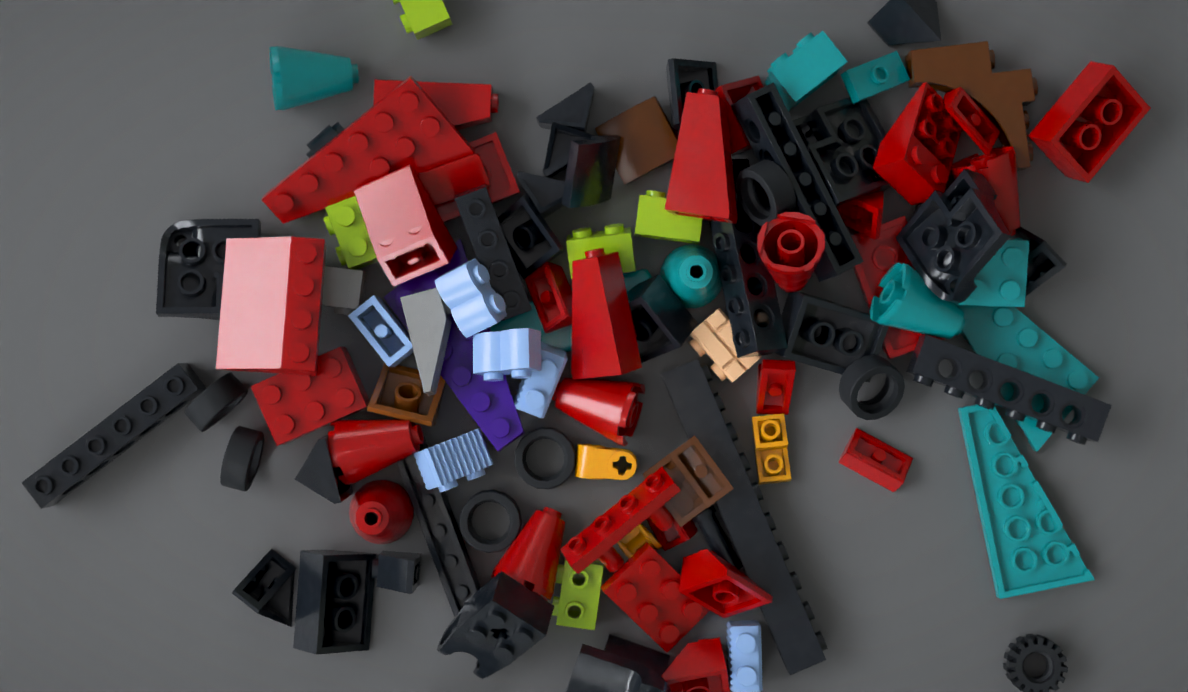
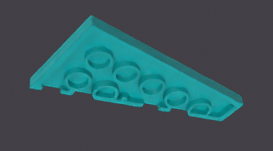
M956 304L963 310L966 320L961 334L976 354L1084 395L1099 379L1097 375L1016 307ZM1008 382L1004 383L1000 389L1004 400H1009L1013 395V387ZM1036 394L1032 398L1031 406L1034 411L1038 412L1043 408L1044 400L1041 395ZM1070 406L1064 408L1062 412L1063 420L1073 410ZM1025 417L1024 422L1015 420L1029 440L1028 443L1033 451L1037 452L1052 435L1050 432L1036 428L1037 421L1027 417Z
M976 404L958 408L996 597L1003 599L1095 580L1081 559L1075 544L1072 543L1063 528V523L1041 485L1030 471L1026 459L1012 440V435L995 406L993 410Z

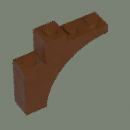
M988 41L911 50L905 56L906 71L910 78L908 81L909 88H920L922 83L927 82L934 90L947 93L962 87L1000 131L998 138L1002 146H1013L1016 153L1017 171L1031 167L1030 162L1033 161L1034 156L1031 142H1027L1026 130L1029 128V115L1026 110H1023V106H1027L1035 101V96L1038 94L1037 79L1032 77L1031 68L992 73V69L995 68V54L993 50H989Z

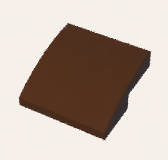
M656 96L635 105L595 128L598 136L618 135L621 137L616 170L624 185L630 184L652 170L658 169L674 160L678 137Z
M695 435L642 474L646 479L650 474L663 467L681 491L664 504L680 527L734 489Z

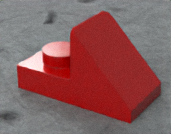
M883 191L865 195L836 207L846 226L874 240L880 238L884 201Z
M762 359V364L758 365L756 414L788 415L796 372L795 361Z

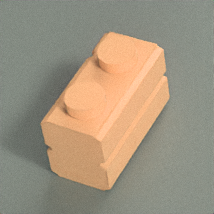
M720 308L716 309L695 327L690 334L692 340L688 343L700 357L706 354L714 363L710 366V369L721 381L727 378L729 382H734L762 357L737 358L730 320Z

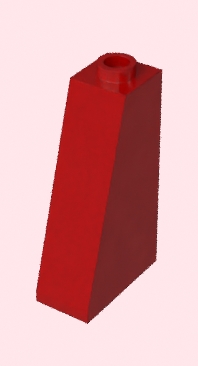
M374 80L373 106L403 81ZM416 81L457 130L492 122V113H498L499 94H493L491 84Z
M698 89V93L687 92L665 210L673 215L736 224L737 208L727 103L717 96L718 92L714 90Z
M604 248L585 251L586 258L572 261V379L623 375L640 369L642 364L619 252L605 254Z

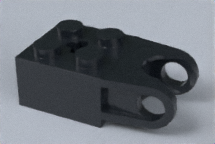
M501 571L464 603L463 608L444 631L437 651L443 655H451L455 652L471 654L477 659V666L473 673L479 678H486L510 665L546 636L554 605Z

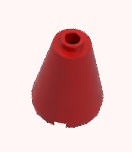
M1013 146L992 148L987 155L979 156L976 153L953 163L951 170L955 179L964 169L984 175L998 195L994 202L1004 225L1011 236L1015 235V229L1019 228L1021 223L1016 153Z
M799 212L778 214L777 219L763 224L758 234V254L782 290L786 292L802 290L808 283L825 251V235L823 231H821L813 218Z
M565 377L561 383L558 382L552 400L555 401L556 409L616 444L627 446L628 442L625 436L632 437L635 432L643 407V403L638 402L639 393L645 394V386L638 382L596 379L573 380L572 378Z
M338 420L331 422L330 426H333L334 430L328 432V445L334 468L341 467L344 475L338 477L345 485L354 484L418 452L420 444L424 443L421 426L419 424L415 425L410 420Z
M375 480L363 485L355 493L350 503L349 516L354 530L360 537L374 544H388L400 539L408 531L414 517V508L408 492L398 483L389 480ZM373 512L377 514L378 520L373 516Z
M544 507L543 511L536 510L495 566L491 577L494 578L502 571L546 601H551L566 524L561 519L562 513L549 507Z

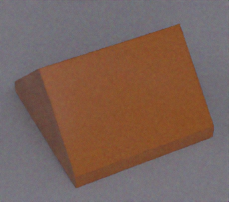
M384 362L367 411L402 420H410V422L431 427L435 426L446 381L440 375L436 394L429 396L423 391L417 369L401 365L388 367Z

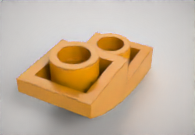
M784 414L752 417L758 485L791 481Z

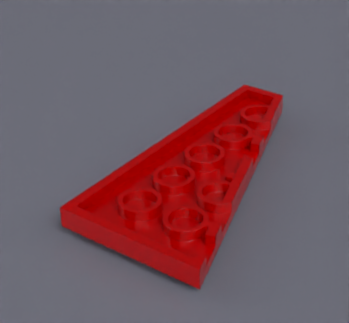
M409 76L263 195L261 200L284 224L355 196L354 189L409 164L412 165L416 174H420L474 154L475 150L416 80Z

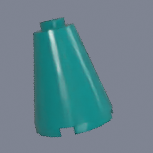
M277 45L269 47L275 111L288 110L353 90V84L359 83L357 64H351L349 57Z
M695 244L680 246L670 252L662 263L660 276L685 308H700L709 304L718 296L722 289L717 257L706 247ZM691 267L700 271V278H693L691 276Z
M898 262L881 279L878 286L882 287L883 290L879 298L873 296L870 306V319L881 325L950 339L962 332L966 322L963 310L955 303L942 300L936 296L924 283L919 273L910 265Z

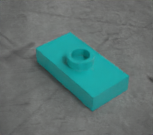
M897 51L849 69L840 75L853 104L900 86L910 80Z

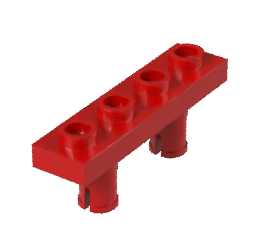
M660 467L630 493L624 495L619 502L603 515L598 516L581 533L571 538L560 549L577 574L582 572L596 559L608 571H618L623 566L624 559L613 546L648 517L661 531L671 528L675 519L664 504L681 491L665 469Z

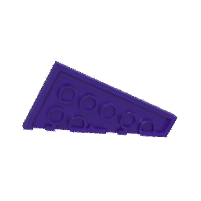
M461 239L455 243L457 250L450 263L401 283L383 297L407 330L408 327L400 297L437 288L435 284L437 278L468 262ZM449 314L452 324L440 375L495 449L500 452L525 433L506 375H503L502 381H484L482 375L473 374V335L466 338L456 325L452 314ZM488 327L478 333L492 332L491 327Z

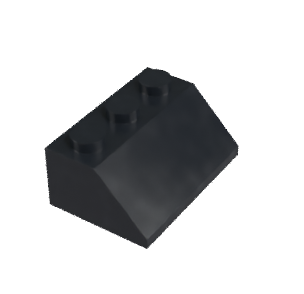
M339 550L300 551L293 648L316 655L369 650L375 579L372 578V565L374 558H376L375 553Z

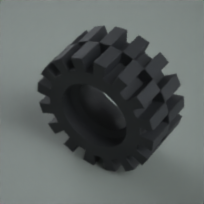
M1026 634L1025 638L1021 636L1016 638L1017 643L1009 644V653H1004V658L1007 660L1006 663H1003V669L1007 671L1005 674L1007 678L1022 692H1049L1051 689L1056 691L1059 689L1057 686L1058 682L1064 683L1066 678L1062 675L1063 672H1068V667L1064 665L1067 659L1061 653L1063 650L1053 641L1038 634L1037 636ZM1032 653H1041L1047 662L1046 670L1038 677H1030L1024 671V661Z

